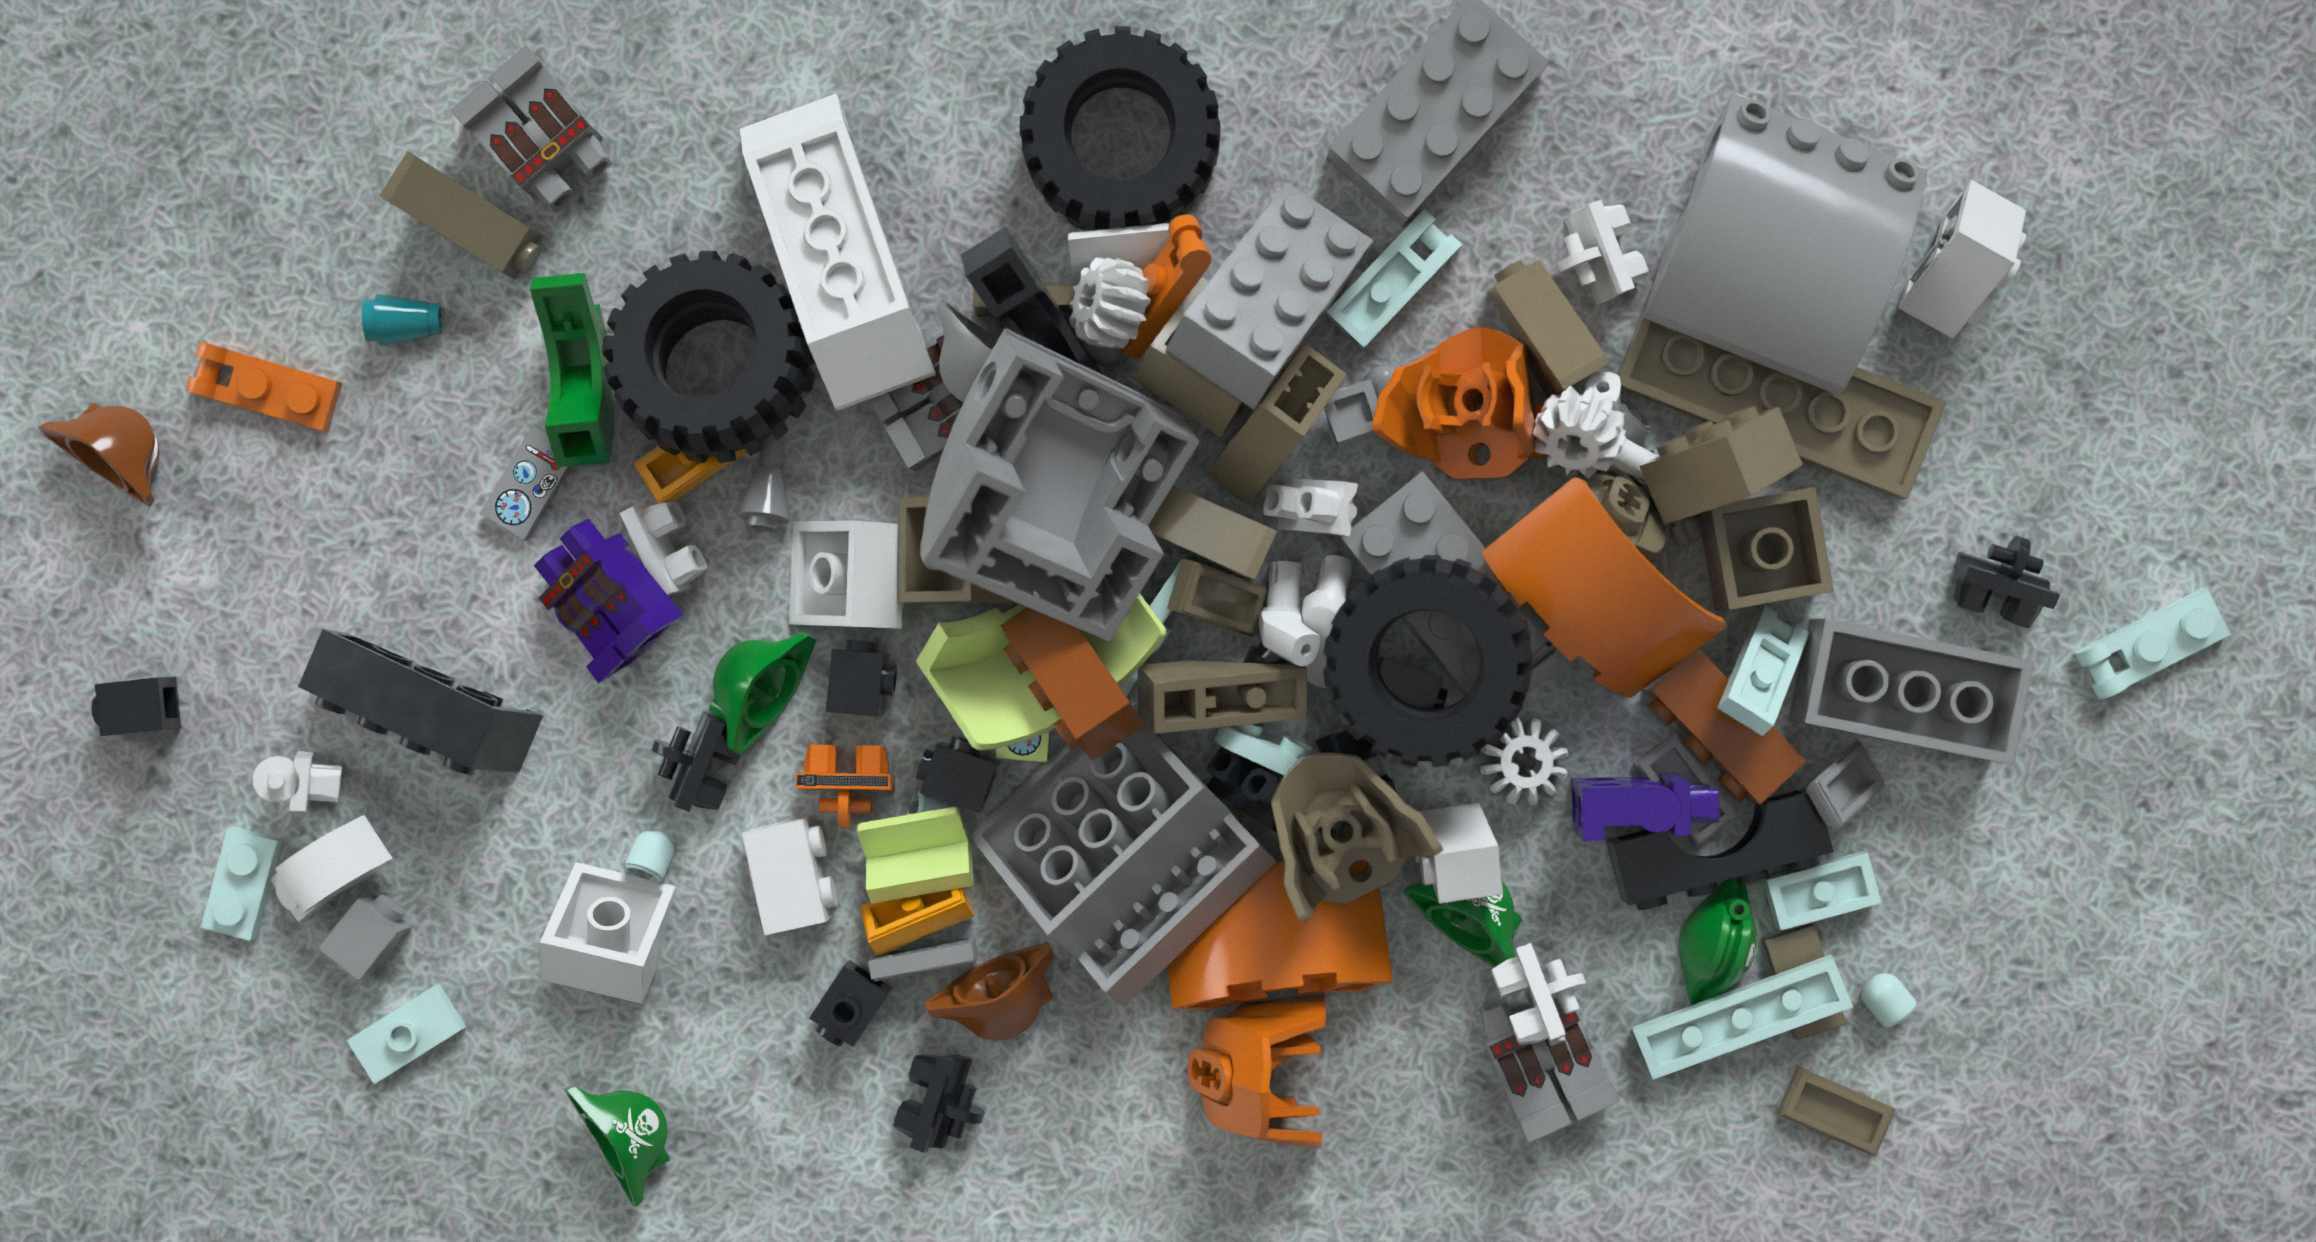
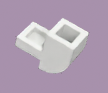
M365 815L324 835L292 855L275 868L277 873L270 881L276 888V894L280 903L291 911L297 922H300L320 910L336 895L372 876L388 863L392 856Z

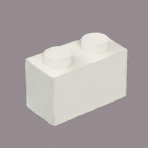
M1479 803L1417 811L1424 816L1443 847V852L1435 856H1414L1415 862H1419L1423 884L1433 885L1439 903L1503 894L1498 844Z
M810 816L749 829L742 833L764 936L824 923L832 917L830 908L838 906V898L832 876L823 878L819 857L826 856L827 849L820 825L812 827Z

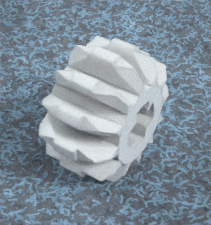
M1095 258L1089 268H1083L1078 286H1073L1075 291L1074 299L1069 303V307L1073 310L1070 317V326L1075 328L1077 338L1085 340L1087 344L1110 349L1113 347L1124 349L1129 339H1136L1138 336V326L1141 321H1146L1144 315L1145 308L1151 302V299L1146 296L1150 287L1149 280L1143 277L1141 268L1135 267L1133 263L1119 258L1116 260Z
M1569 386L1562 392L1561 396L1552 394L1545 401L1541 413H1538L1534 421L1535 428L1532 433L1537 437L1535 440V452L1548 455L1547 468L1561 465L1565 467L1567 478L1575 470H1579L1589 479L1597 472V469L1607 471L1614 464L1618 452L1622 451L1626 441V431L1623 429L1625 423L1624 413L1611 410L1613 407L1612 397L1603 400L1595 398L1592 387L1584 392L1583 395H1580L1574 388Z
M1517 717L1515 722L1512 721L1509 724L1512 736H1508L1505 732V735L1498 740L1500 742L1498 748L1489 744L1481 748L1480 752L1495 756V762L1483 763L1479 766V772L1486 775L1499 773L1489 783L1488 789L1492 793H1497L1508 785L1505 794L1506 802L1515 804L1523 788L1527 803L1534 805L1538 803L1537 786L1550 796L1557 792L1555 786L1548 780L1550 774L1559 778H1566L1567 770L1559 766H1553V760L1565 758L1568 756V750L1564 747L1549 748L1559 736L1556 729L1551 728L1539 737L1541 720L1531 718L1524 734L1522 722ZM1528 746L1530 747L1528 751L1529 756L1536 759L1535 766L1532 770L1524 768L1525 774L1518 775L1519 766L1512 763V756L1515 752L1523 754L1522 747Z

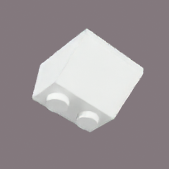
M856 520L793 521L789 625L902 629L904 603H898L899 524Z
M576 862L540 941L541 980L643 1004L657 969L676 886L661 882L654 883L649 879Z

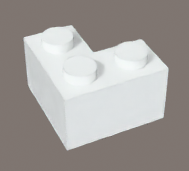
M1971 180L1942 218L1934 246L1908 278L1903 289L1899 309L1954 339L1966 323L1971 326L1975 325L1990 302L1988 296L1996 286L2005 288L2020 267L2021 260L2017 259L2016 256L2026 239V234L2022 232L2026 210Z

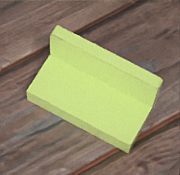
M948 807L863 822L857 825V836L866 857V891L871 904L974 886L972 845L958 807Z

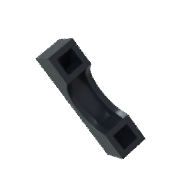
M1006 226L961 254L965 276L994 319H998L1006 329L1104 375L1080 338H1077L1076 332L1070 326L1069 321Z
M1807 788L1769 797L1761 805L1755 803L1753 818L1747 832L1734 846L1718 854L1707 856L1688 854L1680 849L1666 832L1656 833L1647 829L1605 841L1621 901L1628 905L1636 904L1637 910H1647L1667 904V895L1686 891L1688 897L1702 896L1719 890L1717 882L1737 877L1738 884H1745L1768 878V869L1787 864L1788 870L1794 871L1820 864L1818 856L1834 852L1827 825L1808 795Z

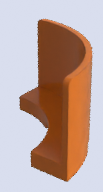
M1577 477L1568 481L1481 551L1495 576L1508 593L1511 592L1519 607L1528 601L1539 616L1548 624V627L1543 631V635L1570 661L1580 656L1588 662L1595 670L1592 675L1596 682L1628 698L1635 696L1727 626L1722 617L1707 611L1669 582L1616 525L1587 483Z
M1285 861L1276 862L1167 966L1172 1009L1214 1010L1230 1005L1269 999L1268 992L1296 988V995L1356 993L1392 983L1393 977L1380 888L1348 904L1321 901L1316 905L1311 918L1300 923L1284 886ZM1355 861L1350 866L1349 871L1352 873L1361 872L1366 866V861Z

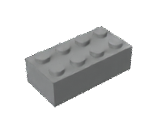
M1463 0L1330 146L1326 159L1403 228L1536 82L1546 69L1549 61L1482 0Z
M1286 182L1184 313L1166 351L1255 410L1349 282L1374 240Z
M1423 471L1351 528L1350 536H1340L1337 539L1367 577L1379 568L1380 570L1384 569L1394 561L1407 557L1412 560L1423 558L1424 555H1441V559L1455 561L1458 558L1472 563L1470 567L1483 574L1487 571L1498 579L1481 554V551L1485 549L1483 544ZM1499 581L1498 585L1508 594V592L1505 590V588ZM1527 601L1518 609L1523 620H1527L1531 633V649L1534 653L1549 641L1543 635V631L1548 627V624ZM1417 611L1401 618L1402 621L1463 696H1465L1475 684L1480 668L1479 650L1471 632L1456 618L1438 611Z
M1809 619L1807 630L1810 633L1802 653L1789 721L1990 762L2014 765L2035 661L1829 619Z

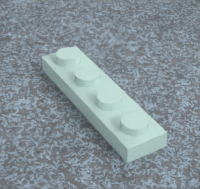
M1830 954L1632 1028L1654 1080L1850 1009L1853 1005L1834 958Z

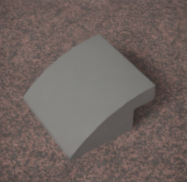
M1144 721L1145 725L1093 761L1090 760L1080 745L1073 750H1070L1066 744L1063 745L1048 762L1041 766L969 835L1044 932L1078 958L1101 989L1123 1007L1277 862L1196 773L1158 734H1154Z

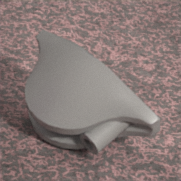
M940 300L937 305V311L944 329V342L939 359L940 374L949 392L964 402L997 340L948 302Z

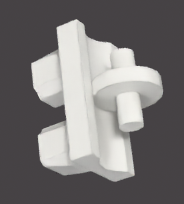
M1602 200L1584 206L1582 210L1564 219L1570 235L1563 239L1570 256L1557 262L1560 273L1575 269L1581 286H1590L1597 305L1613 300L1634 289V284L1648 275L1649 270L1643 255L1637 250L1622 255L1616 237L1630 231V220L1623 205L1604 207Z
M1284 478L1283 485L1269 484L1267 486L1263 513L1266 516L1278 518L1277 529L1350 536L1351 523L1357 515V508L1354 505L1353 497L1357 492L1358 484L1346 481Z
M671 501L657 505L633 506L620 513L629 533L628 536L624 537L629 543L626 549L640 560L668 596L673 594L679 595L691 589L692 587L689 582L708 569L706 561L696 545L686 546L675 552L669 540V534L686 526V518L678 502Z
M298 751L294 757V762L282 756L269 757L261 761L256 767L252 777L253 787L257 794L267 801L283 802L291 798L289 811L306 812L309 800L339 801L343 765L313 763L314 752Z
M1531 943L1516 948V957L1508 959L1493 968L1492 975L1501 998L1528 989L1535 1007L1509 1016L1518 1044L1525 1045L1548 1040L1549 1045L1552 1046L1565 1041L1564 1036H1566L1553 999L1559 997L1565 1015L1580 1010L1574 991L1586 986L1587 983L1582 973L1567 976L1561 959L1546 964L1552 982L1547 984Z

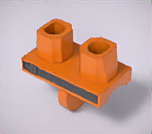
M810 744L808 745L804 761V773H796V789L839 790L838 798L820 797L819 813H838L840 828L852 827L853 813L872 814V798H854V791H895L896 776L889 774L887 748L881 745H857L856 774L837 773V745Z

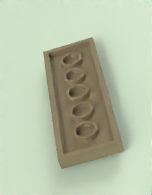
M1650 290L1617 374L1620 378L1622 390L1703 422L1712 421L1713 425L1725 421L1726 416L1753 405L1756 406L1758 413L1779 406L1802 461L1900 500L1909 498L1946 405L1945 401L1859 367L1856 368L1846 388L1839 396L1645 319L1644 314L1651 294Z

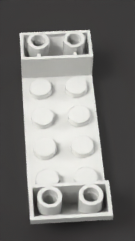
M831 95L740 128L742 152L808 347L836 411L936 375L920 327L912 314L853 146L855 142L838 95Z

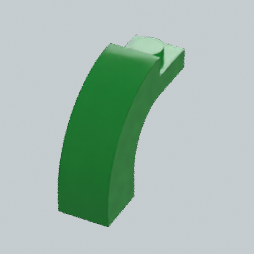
M585 273L532 278L530 293L545 340L550 371V402L545 429L557 468L609 463L614 434V403L612 388L607 383L603 369L609 362L602 354L603 338L606 336V330L600 304L594 305Z

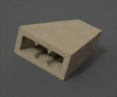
M409 151L406 152L379 195L384 200L513 279L516 278L520 271L522 273L528 272L540 255L541 248L537 245L542 237L540 234Z
M1519 260L1494 275L1498 283L1493 285L1487 293L1510 334L1526 345L1529 367L1547 399L1552 394L1558 395L1569 386L1572 387L1610 364L1603 350L1540 260L1525 267L1522 260Z
M1304 343L1206 474L1246 504H1249L1303 439L1347 374L1308 344Z
M1172 486L1148 525L1155 538L1251 582L1256 579L1278 532L1175 486Z

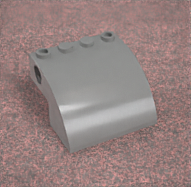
M1732 93L1705 144L1689 203L1666 242L1644 318L1840 396L1855 372L1877 328L1898 279L1917 222L1928 170L1916 166L1908 159L1895 158L1870 148L1860 140L1845 138L1819 128L1809 120L1797 119L1771 109L1761 101L1748 100Z
M1005 328L968 392L942 452L926 509L921 551L923 563L1110 642L1164 555L1148 525L1195 451L1199 440L1186 422L1185 414Z

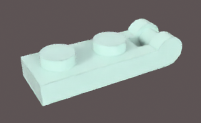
M1426 209L1405 228L1325 313L1362 350L1463 245L1452 234L1447 237L1433 224L1436 219ZM1418 239L1433 252L1425 261L1410 248Z
M2202 588L2075 651L2074 654L2081 667H2088L2095 681L2091 684V687L2097 699L2102 700L2124 691L2128 686L2230 636L2231 633L2208 588ZM2117 651L2124 668L2114 672L2107 657Z
M1767 604L1760 606L1747 627L1749 632L1717 707L1761 736H1764L1775 724L1810 633L1797 623H1793L1790 626L1779 619L1778 611Z

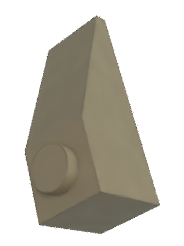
M1185 660L1142 664L1137 669L1138 715L1154 734L1307 719V668L1305 666Z

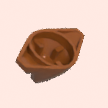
M92 403L76 419L46 422L39 427L44 437L124 493L148 507H151L155 499L152 495L150 483L151 476L159 460L160 448L152 427L139 412L122 406L101 408L97 404Z
M1046 942L992 958L968 970L924 1002L930 1016L961 1023L983 1039L1000 1041L1013 1038L1024 1032L1034 1022L1039 1013L1040 1006L1048 1003L1053 997L1044 977L1054 958L1052 948ZM998 972V973H996V974L993 975V976H992V975L987 976V974H991V973Z

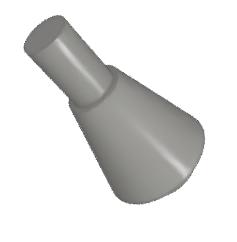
M771 434L763 440L762 446L764 450L761 451L760 466L756 468L738 512L740 518L747 520V527L750 529L776 532L778 531L779 524L790 522L783 470L780 469L784 444L783 436L777 441Z

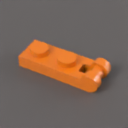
M1185 214L1174 218L1168 226L1169 240L1153 262L1144 268L1143 277L1148 279L1150 284L1146 296L1151 299V302L1145 308L1144 315L1146 321H1141L1138 326V336L1136 339H1129L1128 344L1124 349H1121L1124 355L1141 359L1210 266L1211 255L1208 246L1201 240L1202 230L1196 217Z
M199 342L195 355L200 357L195 377L189 376L185 391L324 432L329 431L342 387L341 382L205 342ZM222 364L234 367L228 387L216 384Z

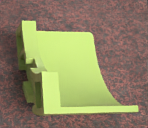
M1140 594L1110 642L1080 629L1118 686L1124 683L1148 659L1166 634L1164 625ZM1022 604L1003 614L996 607L988 612L964 620L938 623L916 660L971 746L977 750L995 749L1029 740L1055 729L1053 724L1061 719L1054 707L1047 712L1044 711L1028 687L1036 679L1029 669L1020 674L1003 649L1011 642L1000 625L1025 609L1026 606Z

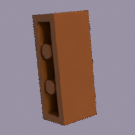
M1026 607L1000 625L1011 642L1003 648L1005 653L1020 674L1028 669L1036 680L1028 685V687L1045 712L1053 707L1056 709L1061 719L1053 725L1070 750L1080 745L1090 760L1093 761L1145 725L1080 629L1029 607Z
M1698 648L1643 689L1651 698L1646 703V707L1665 726L1668 727L1674 722L1687 735L1682 744L1701 764L1704 765L1710 760L1723 773L1718 782L1736 801L1741 802L1746 797L1749 802L1761 805L1806 760L1774 726L1764 736H1761L1717 708L1729 679Z

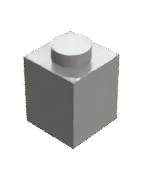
M371 894L356 899L318 949L357 981H360L376 973L412 926L402 918L405 911L397 902L385 895H379L376 898Z

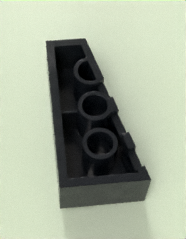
M322 629L298 685L299 688L317 696L314 702L317 706L338 714H345L346 710L359 716L357 724L361 727L380 734H387L390 730L402 736L399 744L403 747L426 755H430L432 750L445 756L442 763L444 766L466 775H473L475 769L520 772L543 715L529 709L518 710L501 707L504 699L486 691L482 692L464 685H458L454 689L452 688L455 682L453 677L421 665H415L414 669H411L410 666L413 660L349 633Z

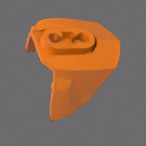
M1480 326L1451 336L1427 354L1411 363L1395 368L1392 378L1378 397L1372 422L1374 433L1405 454L1430 461L1455 480L1509 478L1529 462L1530 455L1534 452L1536 436L1532 434L1535 428L1532 383L1526 345L1509 334ZM1483 395L1484 402L1478 410L1477 401ZM1483 443L1488 446L1491 453L1490 459L1484 465L1480 464L1477 459V453L1483 447Z
M1325 994L1304 995L1242 1004L1226 1016L1214 1017L1208 1020L1202 1035L1203 1049H1193L1190 1052L1187 1070L1190 1085L1195 1091L1200 1093L1205 1115L1214 1126L1253 1139L1321 1149L1322 1132L1269 1125V1119L1301 1118L1319 1115L1318 1106H1299L1294 1096H1275L1270 1090L1271 1071L1291 1055L1321 1054V1046L1317 1045L1316 1041L1306 1033L1326 1026Z

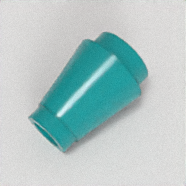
M376 294L375 299L363 300L362 327L367 342L378 341L380 346L431 336V334H442L440 303H429L427 301Z

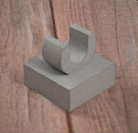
M1371 379L1336 390L1323 408L1337 449L1378 436L1372 429L1378 398Z

